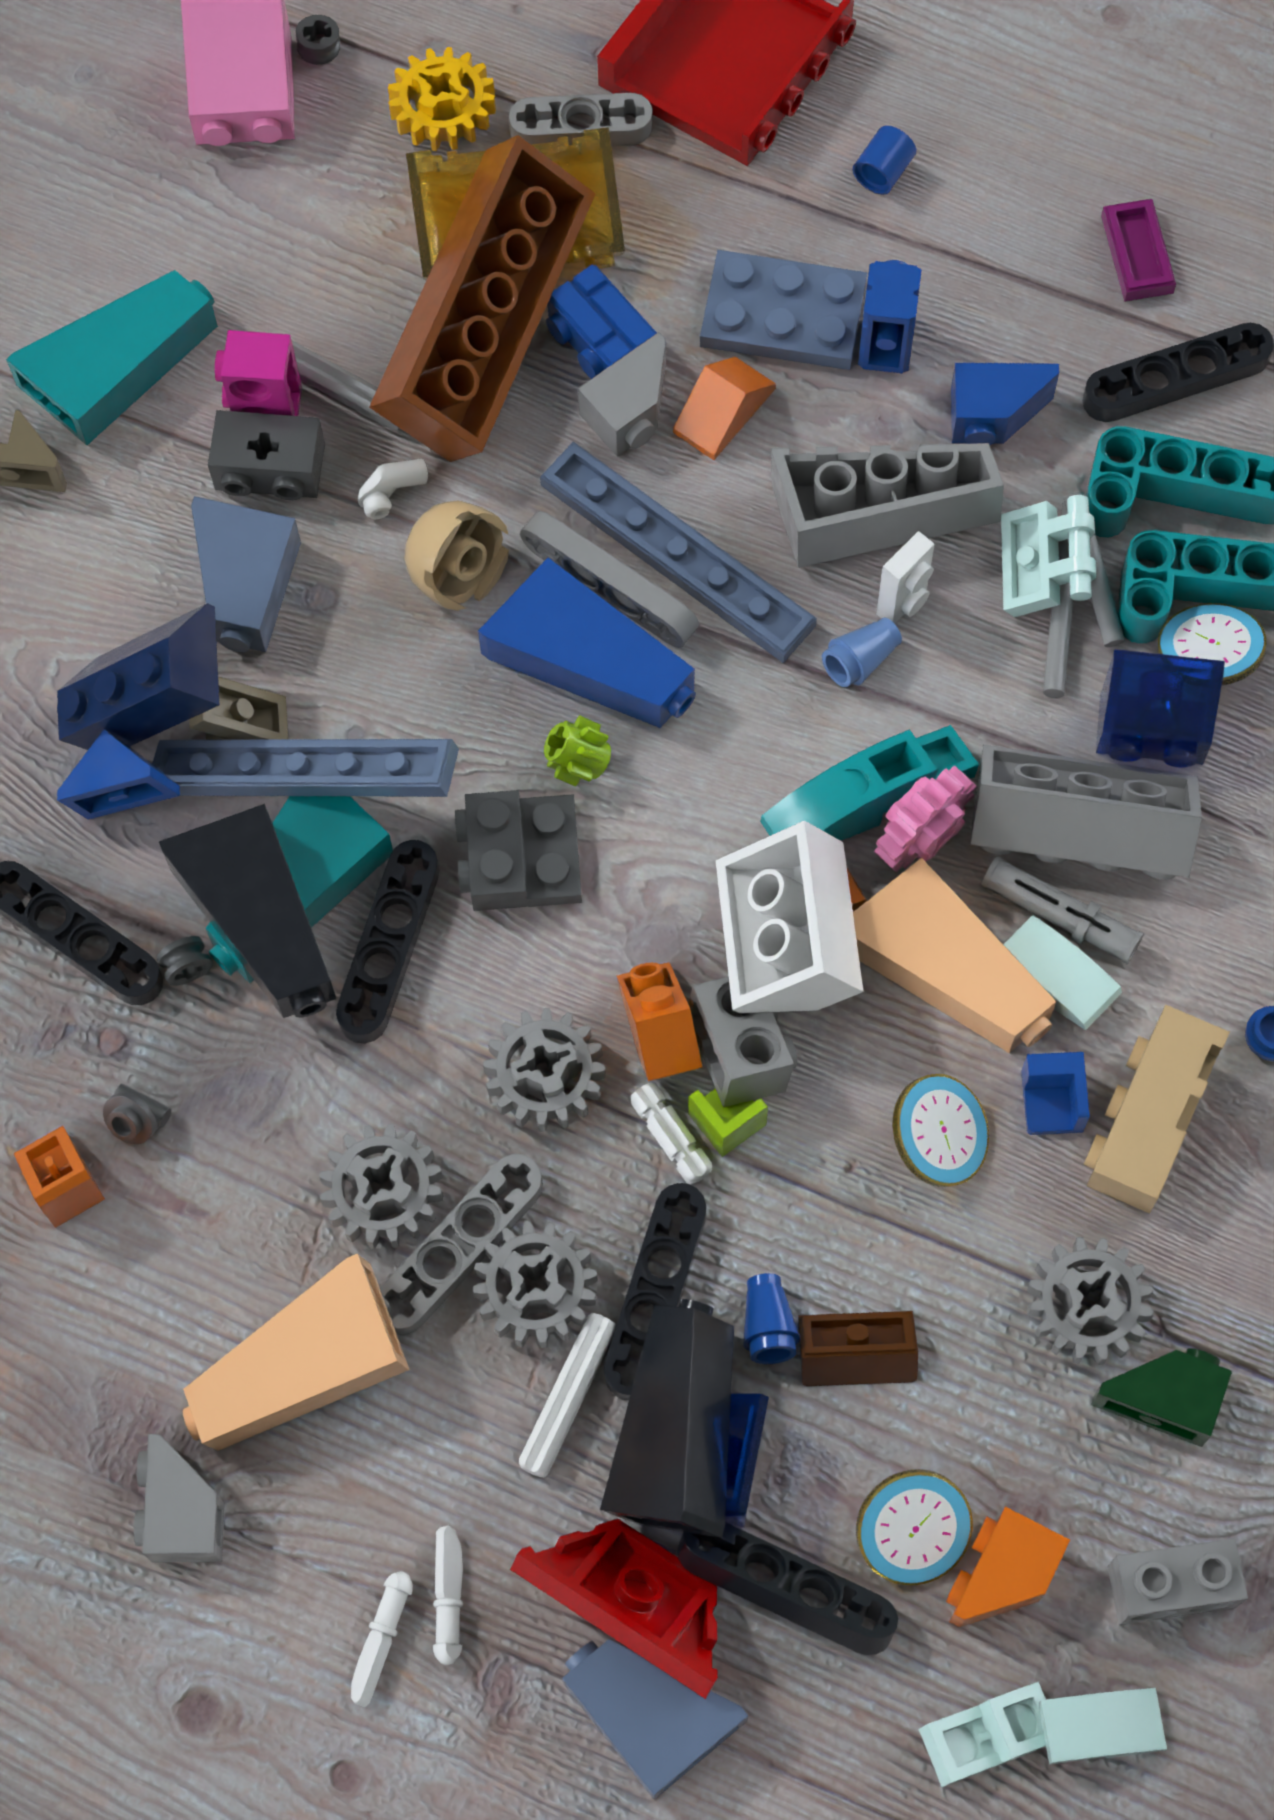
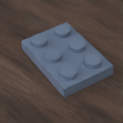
M717 250L700 333V347L850 370L866 287L867 272Z

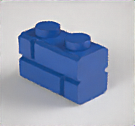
M899 260L875 261L869 265L858 366L863 369L901 374L909 371L922 269L918 268L917 265H908Z
M593 264L574 276L571 282L567 281L555 289L547 304L548 318L546 319V325L550 333L561 345L567 342L572 345L578 352L577 359L581 368L591 379L657 334L601 270Z

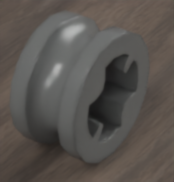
M311 15L298 23L296 27V41L300 57L307 63L314 65L326 64L337 57L340 51L339 27L333 19L325 15ZM316 35H325L320 40V43H311V41L315 40Z
M189 936L176 940L157 954L156 960L162 968H168L165 972V979L169 985L177 986L192 982L212 968L213 961L208 954L202 953L205 944L199 936Z

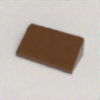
M913 1311L798 1315L799 1335L801 1338L799 1341L801 1378L804 1386L909 1383L917 1380L918 1346Z

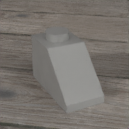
M660 332L578 388L579 415L617 457L631 447L636 449L643 446L651 439L655 430L658 429L666 368V339Z

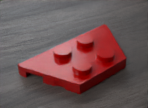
M618 1518L598 1524L589 1532L576 1531L560 1536L555 1547L535 1553L532 1547L528 1546L522 1548L517 1553L510 1568L511 1571L704 1699L707 1698L718 1678V1669L712 1668V1650L717 1642V1621L713 1615L717 1606L716 1585L687 1571L680 1563L678 1557Z

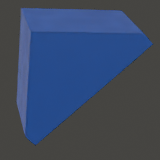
M105 729L57 790V801L88 820L180 796V786L137 751Z

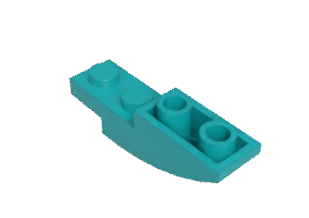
M952 725L918 738L909 729L850 756L809 780L762 814L760 822L769 836L802 821H806L842 841L880 826L883 814L888 812L891 806L899 801L919 779L927 777L930 780L933 777L936 780L944 769L950 770L953 766H956L971 779L975 777L979 763Z

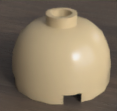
M457 500L434 505L422 514L414 524L406 542L404 560L411 581L430 600L447 609L456 611L465 609L460 604L466 602L473 594L476 600H482L498 582L507 563L509 549L502 546V532L508 534L507 526L494 513L471 503Z

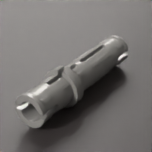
M999 856L993 860L983 878L981 887L988 888L1025 908L1027 911L1072 933L1071 940L1079 944L1087 941L1122 960L1125 964L1130 962L1144 933L1137 932L1100 912L1102 906L1093 901L1087 905L1047 882L1002 860L1003 858Z

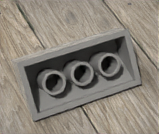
M983 744L970 845L980 846L984 851L997 855L1010 854L1012 851L1035 854L1038 859L1050 863H1062L1067 859L1089 862L1092 867L1103 871H1117L1121 867L1142 870L1146 875L1156 879L1168 880L1173 879L1175 876L1190 878L1202 820L1198 776Z

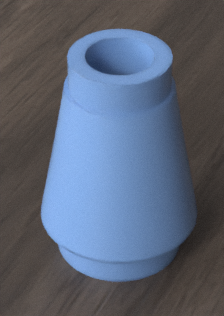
M884 617L877 622L832 639L828 644V649L822 653L824 668L831 679L841 687H848L851 684L861 685L893 650L902 643L901 633L893 621Z

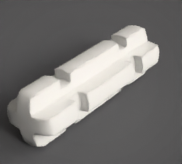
M653 1082L645 1084L631 1095V1105L641 1119H648L646 1126L669 1159L678 1162L676 1169L685 1182L692 1185L701 1181L712 1171V1162L702 1148H695V1138L673 1107L665 1105L666 1097L659 1087Z

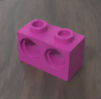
M228 330L225 350H217L214 367L215 380L223 382V407L230 408V411L298 416L302 383L291 335Z

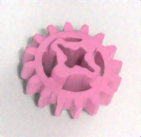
M953 766L950 770L944 769L936 780L933 777L930 780L927 777L919 779L888 810L885 815L889 820L884 828L886 833L877 840L876 845L878 847L874 850V853L895 872H898L902 867L905 869L909 867L915 858L919 860L922 857L924 861L930 860L962 829L965 821L962 819L966 810L964 806L974 797L972 792L977 786L956 766Z

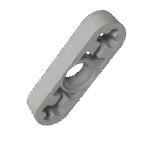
M636 93L529 97L517 101L509 111L511 138L519 135L536 149L636 145L645 141L650 136L653 127L652 106L645 97ZM578 113L588 114L595 120L586 129L572 128L567 121L571 116ZM603 114H609V126H603ZM626 114H635L636 120L634 124H626ZM558 116L559 128L553 129L552 117ZM527 119H536V128H526Z

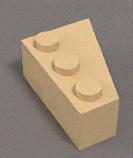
M1165 1004L1149 1040L1138 1036L1129 1056L1126 1067L1135 1070V1073L1128 1088L1117 1085L1105 1113V1116L1114 1119L1107 1138L1096 1134L1083 1165L1093 1169L1087 1187L1150 1214L1159 1198L1187 1133L1186 1130L1199 1099L1202 1098L1206 1089L1207 1080L1221 1049H1223L1230 1031Z

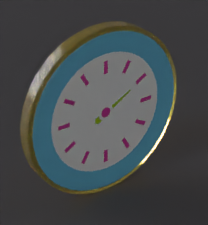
M1220 603L1199 604L1179 611L1166 621L1158 636V655L1163 666L1182 681L1199 686H1224L1248 677L1261 665L1266 654V634L1260 622L1241 608Z
M931 1074L915 1079L899 1095L893 1112L892 1128L896 1148L907 1168L920 1180L937 1187L959 1185L975 1176L982 1167L988 1152L989 1128L984 1109L972 1090L954 1077L944 1074Z
M923 1469L898 1472L881 1481L865 1498L856 1522L857 1544L870 1568L880 1577L890 1582L909 1586L932 1582L951 1571L967 1551L973 1531L971 1508L958 1486L942 1474Z

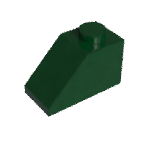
M1188 1348L1186 1353L1175 1350L1103 1382L1094 1394L1091 1405L1202 1447L1212 1435L1232 1370L1219 1366L1220 1359L1208 1352Z

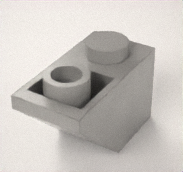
M148 1434L147 1451H140L137 1459V1483L139 1487L146 1488L144 1510H137L134 1518L135 1546H143L142 1554L151 1562H222L224 1501L160 1434Z

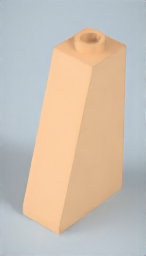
M922 857L853 912L860 962L1006 1052L1010 1053L1022 1042L1027 1047L1034 1045L1053 1026L1049 1020L1056 1004L1055 999Z
M359 1254L346 1258L186 1386L183 1390L189 1406L183 1408V1417L192 1438L195 1441L201 1440L202 1444L219 1451L410 1370L371 1264Z

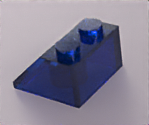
M1114 649L1100 694L1096 753L1109 754L1112 759L1123 762H1132L1146 758L1163 760L1165 764L1178 768L1190 767L1195 764L1203 765L1213 740L1225 661Z

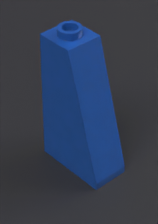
M549 557L478 630L481 654L487 659L658 728H661L672 715L675 718L682 716L696 696V692H694L695 669Z

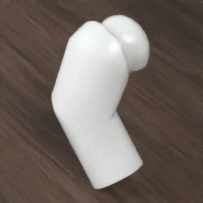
M415 459L378 466L359 489L358 504L364 508L365 515L374 520L386 517L392 507L389 497L397 488L426 484L428 471L424 460Z

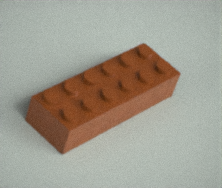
M519 135L487 149L369 408L449 462L482 453L596 193Z

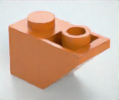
M670 962L663 964L643 963L635 966L628 973L616 975L638 1057L647 1080L652 1081L702 1068L691 1010Z
M1006 1506L997 1521L986 1516L971 1547L973 1550L981 1553V1556L972 1574L962 1569L960 1570L946 1599L947 1603L956 1607L949 1622L962 1627L1039 1602L1050 1585L1070 1539Z

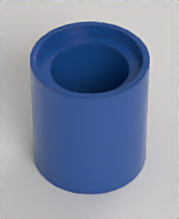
M882 126L853 165V174L857 181L869 191L881 195L888 194L916 155V146L913 140L902 130L893 126Z

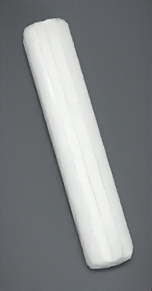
M590 1313L587 1316V1320L582 1326L519 1458V1465L523 1470L532 1475L544 1478L549 1474L607 1352L616 1329V1324L607 1317L596 1313Z

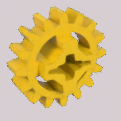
M447 47L443 56L436 57L432 48L426 49L425 60L420 61L411 55L408 57L409 70L395 69L396 83L388 84L391 120H396L400 135L411 132L413 145L418 146L427 139L430 140L432 151H437L441 142L448 141L451 149L456 150L458 149L459 138L464 137L473 143L476 141V127L482 130H488L490 127L489 115L496 112L493 78H487L486 65L484 63L472 66L471 53L466 52L457 59L453 56L452 47ZM467 86L473 92L474 99L470 98L469 89L466 88ZM410 99L415 101V107L418 109L417 112L411 107Z

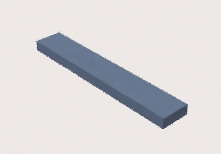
M574 441L540 476V483L543 488L782 663L789 658L816 627L817 618Z
M453 739L159 740L152 764L180 786V796L447 797L459 748Z

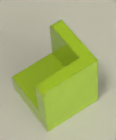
M716 1088L705 1096L699 1090L688 1096V1115L722 1157L767 1125L768 1106L762 1098L755 1102L751 1100L723 1108Z

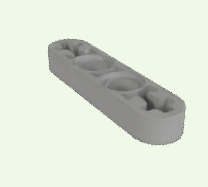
M536 512L521 529L520 537L535 555L544 561L549 557L618 611L666 643L678 648L683 647L699 627L697 617L686 605L548 513Z
M514 1153L500 1159L380 1287L389 1315L392 1312L388 1302L389 1299L395 1295L398 1299L403 1300L415 1289L413 1282L407 1279L412 1273L416 1274L423 1287L434 1292L430 1298H426L420 1289L410 1302L414 1312L413 1315L407 1318L402 1314H398L394 1319L391 1318L397 1335L410 1334L419 1329L474 1270L475 1263H480L487 1256L484 1248L487 1242L497 1245L503 1238L502 1230L506 1227L511 1230L536 1203L542 1193L543 1182L540 1168L532 1158L524 1154ZM509 1171L516 1176L520 1175L523 1171L528 1172L526 1179L529 1189L523 1192L521 1189L515 1188L504 1199L505 1207L511 1209L507 1214L502 1212L495 1200L485 1196L490 1190L496 1199L504 1193L508 1186L505 1174ZM475 1209L487 1210L495 1218L493 1229L483 1237L468 1235L462 1228L463 1219L466 1214ZM434 1251H447L456 1259V1268L447 1278L433 1279L424 1271V1262L428 1255Z

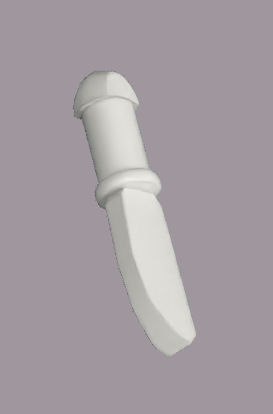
M449 1525L440 1527L436 1531L435 1595L437 1600L433 1603V1606L436 1608V1644L433 1645V1652L437 1660L444 1665L453 1664L462 1651V1645H459L460 1608L463 1606V1601L460 1600L463 1574L462 1549L456 1531Z
M403 1571L391 1574L383 1585L386 1588L374 1621L369 1624V1628L372 1630L358 1659L352 1679L351 1699L355 1704L364 1708L370 1704L392 1644V1637L397 1636L396 1627L408 1595H411L413 1591L410 1576Z

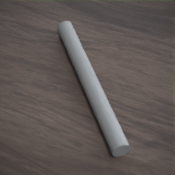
M1064 502L1062 503L1061 516L1067 514ZM1068 539L1059 541V560L1069 558ZM1070 583L1060 585V605L1054 606L1051 609L1043 694L1050 698H1060L1065 694L1074 602L1070 598Z

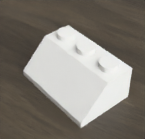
M802 821L716 860L733 1011L738 1013L818 1011L864 992L844 843L812 824Z

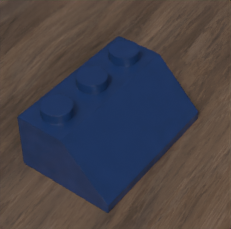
M208 603L96 657L57 691L59 740L88 750L105 729L128 746H132L219 706L215 606Z

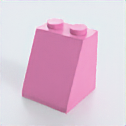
M181 0L188 110L196 145L210 144L213 146H223L229 143L252 141L273 143L278 140L295 139L293 49L285 0Z

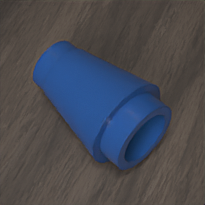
M771 1273L752 1276L747 1280L748 1291L746 1295L743 1347L750 1351V1358L755 1363L776 1364L788 1361L797 1354L796 1345L801 1338L781 1284V1277Z

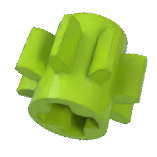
M579 715L574 724L565 720L552 728L544 744V756L549 760L547 767L556 770L554 778L576 787L580 779L590 782L604 773L611 758V747L606 742L608 735L600 732V724Z

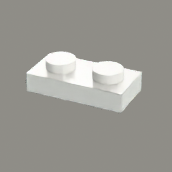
M919 531L882 568L876 615L881 619L884 617L888 618L894 624L904 614L909 617L915 615L925 604L930 594L927 591L928 580L934 571L931 563L935 544Z

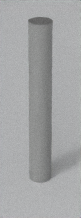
M1076 492V493H1072V494H1069V495H1067L1066 497H1064V503H1065V506H1066V510H1067V499H1068L1070 496H1073V495H1084V493H1083V492ZM1094 534L1090 537V557L1096 560V578L1091 581V600L1104 646L1112 647L1125 642L1097 538Z

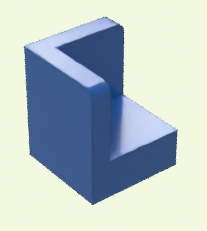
M1084 1052L1027 1054L1021 1070L1027 1133L1030 1135L1083 1133L1090 1118Z

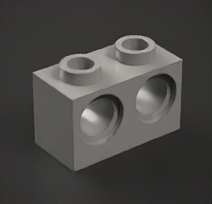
M729 977L693 985L688 1005L692 1014L697 1043L723 1108L786 1092L792 1070L797 1066V1054L791 1038L788 1035L783 1036L777 1023L778 1012L740 1013L744 1017H735L728 1014L727 1011H733ZM745 1058H756L764 1064H753Z
M1235 1538L1117 1555L1107 1566L1119 1625L1234 1609L1248 1599Z

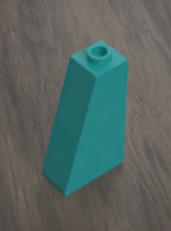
M173 270L15 351L6 361L16 386L85 445H88L218 327L212 306L215 301L208 289L199 281L193 280L189 282L176 270Z
M289 796L272 823L311 928L380 867L393 851L389 833L351 796ZM209 922L205 929L213 945V948L208 951L213 960L229 976L238 971L249 983L254 981Z

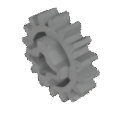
M550 1008L543 1009L541 1020L533 1021L527 1011L521 1012L522 1026L516 1029L513 1025L504 1022L501 1026L505 1041L490 1039L488 1043L489 1052L497 1058L483 1061L485 1075L495 1077L486 1083L488 1095H502L497 1103L498 1111L504 1115L515 1109L516 1124L521 1128L528 1122L530 1117L537 1119L539 1132H545L548 1120L553 1118L557 1119L563 1129L567 1128L568 1113L574 1111L583 1118L588 1115L585 1097L594 1100L600 1099L601 1087L592 1080H601L606 1077L605 1065L594 1062L603 1056L601 1043L587 1044L591 1038V1028L586 1024L575 1031L573 1029V1015L569 1012L561 1018L560 1022L552 1020ZM545 1037L561 1040L565 1042V1044L560 1045L558 1043L546 1039ZM524 1044L525 1049L520 1060L510 1063L511 1068H508L513 1054ZM546 1062L548 1068L553 1069V1074L549 1077H543L541 1071L537 1070L536 1065ZM582 1071L577 1085L566 1095L564 1090L569 1079L579 1076L578 1072ZM530 1094L544 1102L531 1101L523 1096Z
M394 1124L387 1125L383 1136H375L371 1125L364 1126V1140L359 1142L349 1134H346L343 1139L347 1151L341 1154L330 1150L327 1156L335 1169L334 1171H321L319 1176L323 1185L332 1188L320 1194L323 1207H336L328 1216L332 1226L335 1228L347 1222L345 1230L347 1240L354 1242L361 1233L366 1234L369 1249H376L380 1237H388L393 1248L399 1247V1233L407 1231L415 1239L420 1237L416 1222L421 1218L424 1221L433 1223L436 1219L435 1212L428 1204L429 1202L443 1201L444 1197L442 1188L431 1184L442 1179L443 1175L440 1165H428L434 1158L430 1145L416 1150L418 1139L413 1131L408 1132L402 1140L397 1139ZM384 1153L382 1156L364 1159L369 1155ZM411 1164L419 1175L418 1193L413 1191L412 1186L404 1181L409 1174L408 1168ZM390 1178L393 1187L389 1192L381 1188L374 1195L371 1184L373 1182L383 1184ZM346 1180L351 1182V1185L358 1189L359 1192L353 1200L355 1205L352 1209L345 1200L344 1189ZM395 1213L400 1214L395 1218L379 1221L380 1217Z
M524 1221L523 1235L515 1237L513 1232L507 1227L504 1228L502 1234L505 1244L502 1247L489 1242L484 1246L485 1252L491 1260L490 1264L484 1262L475 1263L474 1267L475 1274L481 1279L486 1280L484 1283L473 1286L475 1299L489 1300L479 1309L483 1321L498 1317L499 1319L494 1327L495 1334L501 1338L510 1329L514 1330L516 1345L519 1347L524 1346L529 1335H536L540 1347L547 1348L548 1334L556 1332L565 1342L569 1339L567 1324L572 1321L583 1326L587 1320L585 1313L580 1308L581 1305L594 1306L597 1301L596 1293L585 1288V1286L598 1282L597 1270L582 1269L591 1260L589 1249L584 1248L574 1252L575 1234L570 1231L561 1239L556 1238L553 1222L547 1223L543 1233H534L531 1221ZM527 1250H543L540 1254L522 1256L519 1254ZM567 1264L574 1276L572 1295L568 1294L566 1288L560 1285L558 1281L564 1273V1267ZM500 1273L505 1276L506 1281L512 1284V1290L507 1295V1301L504 1305L497 1293ZM543 1275L547 1289L543 1292L535 1287L528 1294L524 1280L528 1277L536 1281ZM544 1312L552 1314V1316L544 1319H528L531 1314Z
M1078 1237L1073 1244V1253L1070 1254L1062 1245L1058 1244L1052 1251L1055 1264L1041 1259L1035 1269L1044 1280H1031L1027 1288L1029 1294L1039 1298V1300L1029 1304L1027 1315L1042 1317L1043 1319L1035 1331L1036 1336L1040 1338L1052 1334L1056 1340L1053 1343L1051 1352L1055 1355L1061 1352L1065 1346L1073 1349L1072 1358L1075 1364L1081 1362L1086 1352H1092L1097 1365H1103L1110 1348L1120 1358L1124 1357L1129 1351L1125 1337L1139 1343L1146 1332L1137 1322H1149L1154 1313L1152 1308L1141 1304L1142 1301L1152 1296L1154 1292L1153 1286L1139 1285L1137 1282L1146 1268L1143 1264L1134 1265L1129 1268L1124 1263L1129 1252L1125 1247L1120 1249L1115 1255L1107 1253L1108 1244L1105 1238L1099 1240L1094 1250H1089L1083 1237ZM1078 1266H1095L1099 1270L1080 1273L1074 1268ZM1117 1280L1120 1282L1126 1293L1128 1303L1127 1310V1305L1118 1300L1115 1285ZM1102 1284L1103 1288L1098 1295L1100 1298L1097 1304L1090 1311L1086 1310L1082 1317L1078 1318L1077 1314L1082 1307L1080 1303L1083 1297H1086L1090 1291L1094 1292L1098 1285ZM1053 1291L1055 1292L1054 1297L1063 1304L1065 1314L1063 1321L1059 1319L1055 1312L1052 1300ZM1099 1328L1107 1333V1335L1097 1337L1080 1334L1085 1330Z

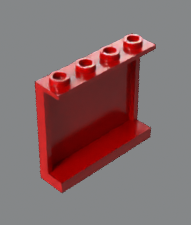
M640 0L597 55L598 86L613 94L636 93L642 95L650 102L652 115L748 167L759 151L764 153L769 149L776 137L778 125L785 116L792 117L798 110L804 96V90L812 80L817 82L822 78L829 65L830 55L838 45L844 47L850 40L856 27V20L852 18L854 0H842L838 7L824 0Z

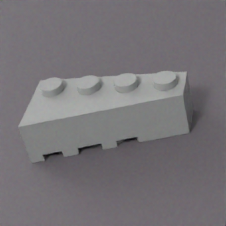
M989 443L920 445L918 451L891 450V445L870 446V452L838 453V446L816 447V453L790 454V448H771L772 488L798 568L906 544L918 531L927 538L1001 522L1004 484Z

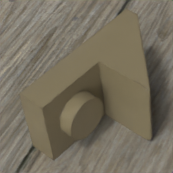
M16 409L8 444L0 442V486L65 492L67 482L57 457L23 414Z
M219 676L220 705L189 719V727L205 732L206 740L288 739L286 696Z

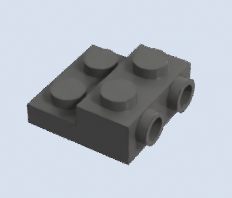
M519 790L465 794V809L455 810L457 842H468L469 860H458L460 893L471 892L473 911L582 903L574 794L520 798Z

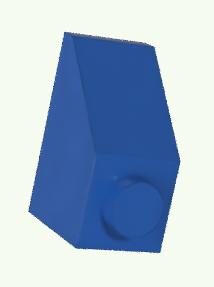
M955 363L951 384L952 443L1004 444L1054 399L1059 377V364Z

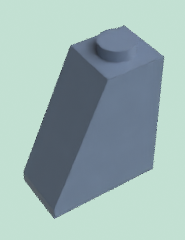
M194 496L191 508L206 604L215 606L216 640L225 648L236 652L244 653L250 649L267 652L301 545L296 520L288 516Z
M610 1639L599 1648L593 1641H590L565 1663L570 1672L562 1677L565 1687L654 1800L748 1720V1714L740 1705L712 1691L704 1699L634 1651Z

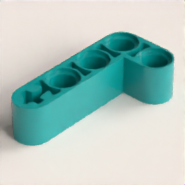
M1126 426L1110 428L1101 435L1098 441L1086 491L1089 513L1094 516L1095 535L1105 538L1119 535L1128 523L1135 497L1261 524H1274V492H1272L1274 491V457ZM1119 456L1121 458H1124L1127 462L1117 463L1112 461L1109 457ZM1160 467H1171L1179 473L1170 474L1163 471ZM1221 477L1223 479H1226L1230 484H1220L1214 481L1212 478ZM1244 485H1250V488H1246ZM1110 501L1116 504L1118 508H1106L1099 502Z
M1147 530L1136 534L1130 541L1120 578L1118 617L1124 637L1138 644L1156 640L1163 631L1173 600L1274 611V543L1158 530ZM1138 560H1152L1159 567H1145ZM1191 566H1205L1207 569L1211 571V573H1199L1195 571ZM1244 571L1258 572L1264 579H1252ZM1145 606L1154 611L1155 614L1150 616L1142 615L1134 607Z

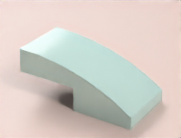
M1034 915L1003 944L1055 999L1054 1010L1084 1030H1087L1122 993L1121 986L1098 964L1068 939Z
M1039 1681L919 1728L941 1787L1046 1747L1039 1702L1046 1700Z
M1156 1688L1086 1694L1041 1700L1039 1702L1049 1765L1167 1750Z

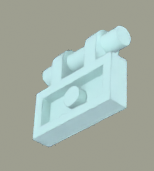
M1084 495L1070 496L1067 499L1068 514L1059 517L1057 515V508L1048 501L1001 514L1003 610L1013 617H1018L1060 605V585L1070 583L1071 599L1084 601L1092 597L1091 581L1096 578V560L1090 557V537L1095 534L1094 516L1089 513L1088 497ZM1068 539L1069 558L1059 560L1058 542Z

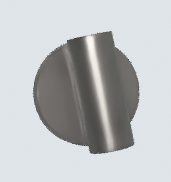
M120 1084L114 1095L104 1104L103 1118L108 1129L116 1138L129 1144H142L158 1128L165 1126L172 1109L125 1084Z

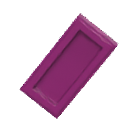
M1153 199L1103 206L1101 218L1124 302L1174 294L1176 281Z

